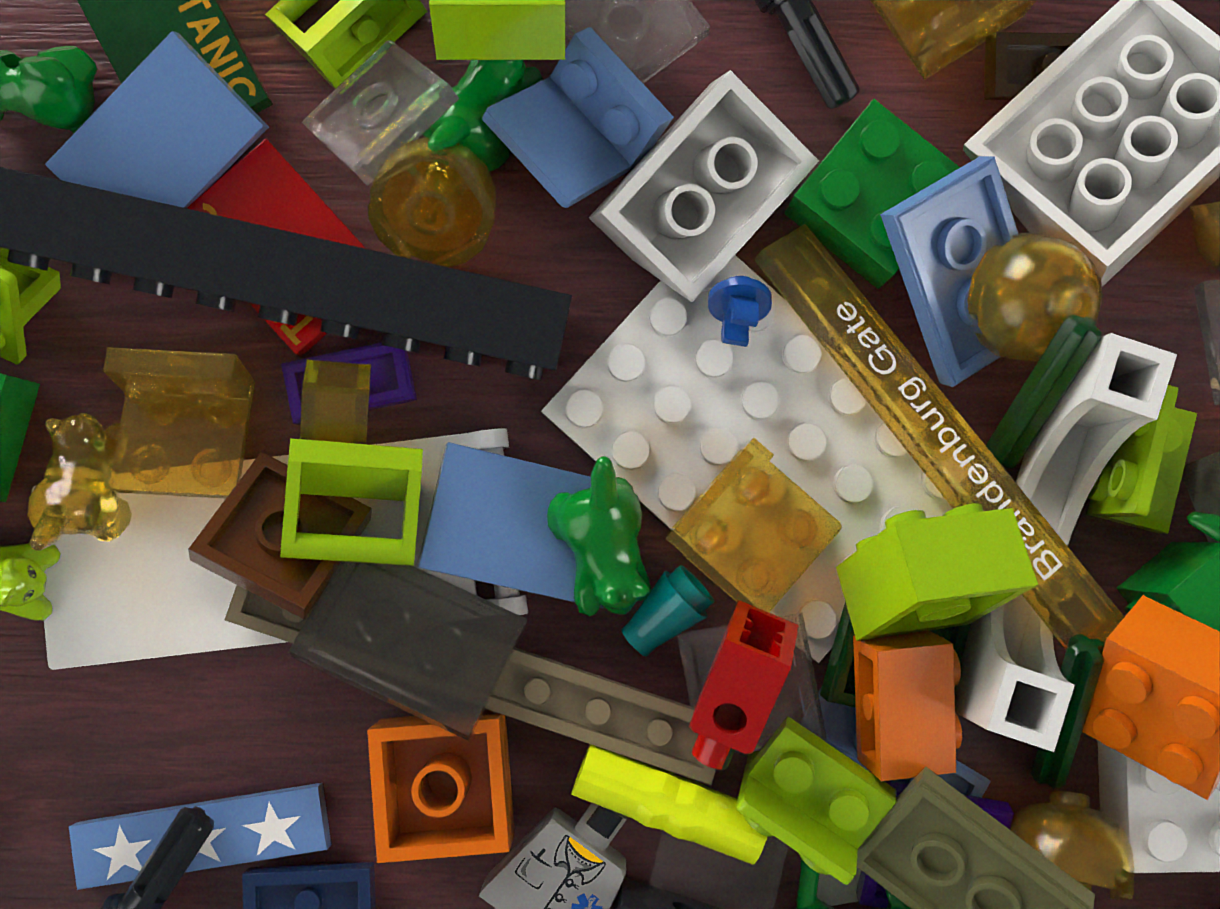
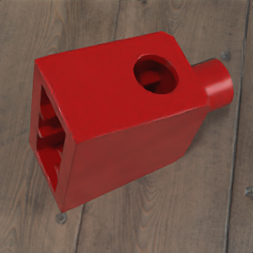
M738 600L688 726L693 732L699 734L693 746L692 755L700 763L713 769L724 770L728 768L735 750L744 754L753 753L791 669L798 624Z

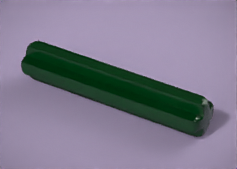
M1074 314L1064 319L985 445V452L990 456L989 462L993 466L998 468L1003 465L1012 469L1019 464L1100 342L1102 332L1095 326V320L1088 316L1082 318Z
M1083 634L1074 635L1069 639L1060 671L1068 682L1075 686L1055 751L1052 752L1038 747L1031 771L1034 780L1038 784L1047 783L1053 789H1059L1066 784L1104 663L1102 656L1104 643L1100 639H1089Z

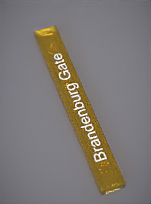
M802 225L763 248L754 261L950 506L954 509L967 504L979 503L982 504L984 511L1013 508L1038 582L1036 587L1023 593L1022 596L1062 646L1067 649L1069 639L1077 634H1083L1089 639H1100L1104 643L1125 616L807 225Z

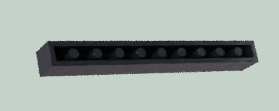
M0 167V248L9 250L7 262L48 271L50 259L71 263L70 276L109 285L112 273L134 277L133 290L172 298L174 287L197 291L195 304L234 312L236 300L260 305L258 318L296 326L298 314L322 319L321 332L358 339L359 329L363 328L384 333L382 345L419 353L421 342L446 347L443 359L478 367L481 365L482 355L507 360L505 373L537 380L542 379L544 369L557 371L572 303V295Z

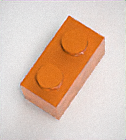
M930 630L856 641L855 635H853L857 760L881 782L915 778L925 766L937 775L956 773V749L960 748L962 743V728L960 720L955 713L954 686L959 684L961 668L958 655L953 649V643Z

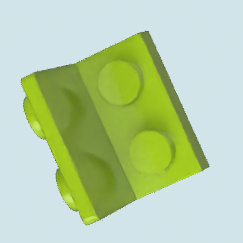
M1167 386L1157 420L1149 422L1135 431L1108 461L1087 497L1090 499L1087 515L1155 533H1169L1197 417L1195 412L1175 407L1178 387Z

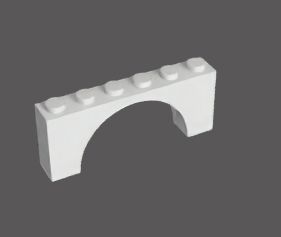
M1113 333L1102 336L1100 342L1025 453L1008 508H1013L1014 513L1017 510L1020 511L1016 516L1017 523L1024 517L1026 519L1025 522H1028L1034 528V535L1032 536L1026 535L1020 529L1022 537L1027 539L1023 540L1024 544L1026 543L1029 547H1034L1041 540L1045 542L1032 554L1030 553L1031 549L1026 548L1038 585L971 623L960 661V681L957 686H954L956 714L986 730L1052 752L1055 751L1075 685L1068 682L1062 675L1056 661L1053 645V613L1061 567L1044 581L1034 568L1033 561L1035 558H1041L1042 551L1049 550L1063 564L1077 519L1104 467L1118 448L1135 431L1147 423L1157 420L1177 354ZM1027 524L1020 525L1025 531L1031 532ZM1045 554V561L1053 569L1058 563L1050 554ZM1038 561L1036 563L1043 575L1049 572V569L1043 562Z

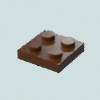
M260 452L188 548L190 561L305 620L343 561L280 557L288 465ZM301 494L297 532L360 536L371 520L372 508L352 497Z

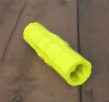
M591 744L587 748L571 795L630 817L646 827L663 830L677 839L695 842L751 865H754L759 859L768 837L757 832L748 824L743 814L736 808L738 799L713 790L696 780L680 777L671 771Z

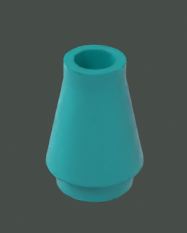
M680 565L672 573L663 572L647 599L643 601L632 619L621 631L627 641L640 654L647 657L658 646L707 618L708 615L705 610L715 602L714 598L694 574Z

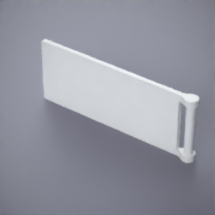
M507 429L480 430L463 434L373 444L423 449L414 566L343 561L328 585L444 624L528 614L526 595H520L519 590L494 585L495 598L478 600L475 580L417 568L445 445L450 442L504 456L503 449L509 448ZM289 455L273 457L288 465ZM255 459L42 484L33 487L32 499L36 542L53 544L61 553L59 561L44 572L47 576L43 595L52 604V614L44 620L47 661L50 669H65L287 642L225 621L224 619L236 584L190 561L188 548ZM354 498L372 508L371 520L360 536L401 539L403 501Z

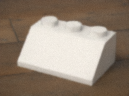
M730 70L709 84L591 214L589 219L634 262L691 302L698 297L816 166L819 160Z

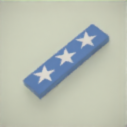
M323 782L76 822L69 826L77 890L134 881L180 809L184 807H200L205 810L206 815L214 820V829L185 872L327 850L332 844Z

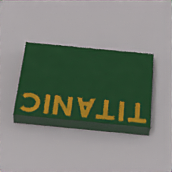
M77 0L121 84L170 32L174 31L179 33L256 114L273 105L217 0Z

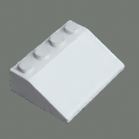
M1120 0L963 146V151L971 161L979 156H995L1012 212L1046 254L1092 294H1095L1220 177V36L1173 0Z

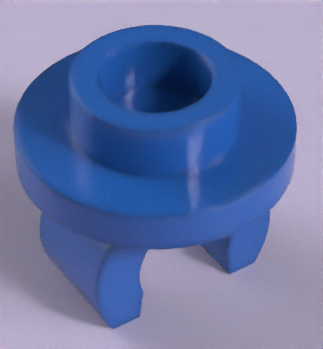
M733 276L723 280L712 287L708 295V309L713 317L722 322L721 341L725 344L747 347L749 343V326L756 327L758 321L766 317L772 307V295L769 288L762 282L747 276Z

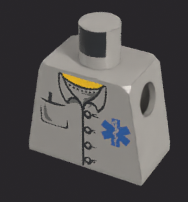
M591 803L577 822L562 810L554 807L489 872L484 880L479 897L496 909H610L626 874V858L609 844L627 820V816Z

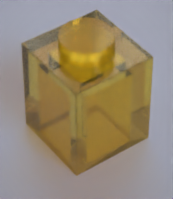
M307 360L302 387L300 439L366 444L371 376L370 364Z

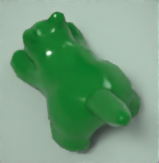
M76 46L54 47L38 52L37 56L25 57L23 59L11 51L0 50V121L3 119L4 113L11 110L22 113L42 125L70 130L74 134L93 114L95 105L93 80L98 70L95 62L85 51Z
M471 60L466 73L458 84L447 88L439 94L428 111V120L423 126V135L428 143L429 151L434 154L445 153L452 148L462 151L472 159L475 169L482 172H492L503 166L509 158L510 150L487 126L482 117L489 106L544 80L539 69L535 67L525 68L524 60Z
M606 456L599 457L591 472V488L574 494L568 492L558 493L551 500L547 511L549 529L556 539L564 540L575 554L574 601L579 613L586 616L597 614L601 605L614 614H626L638 600L647 599L651 593L650 580L641 561L637 541L642 521L639 499L634 493L633 486L626 479L616 477L613 463Z

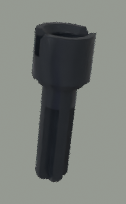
M755 0L762 13L777 14L827 107L830 109L838 108L856 97L860 92L859 85L812 0Z
M197 806L180 809L126 893L108 896L100 909H161L214 829V820L206 815L205 810Z

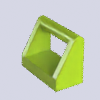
M280 0L265 16L318 73L340 93L428 11L420 0H340L305 33L293 23L318 0Z
M290 438L280 557L414 566L423 449ZM301 494L403 501L401 539L297 532Z

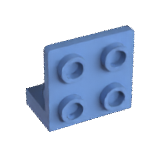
M591 27L574 34L565 49V60L558 61L549 78L489 106L482 117L487 126L564 208L572 206L631 171L655 145L674 118Z

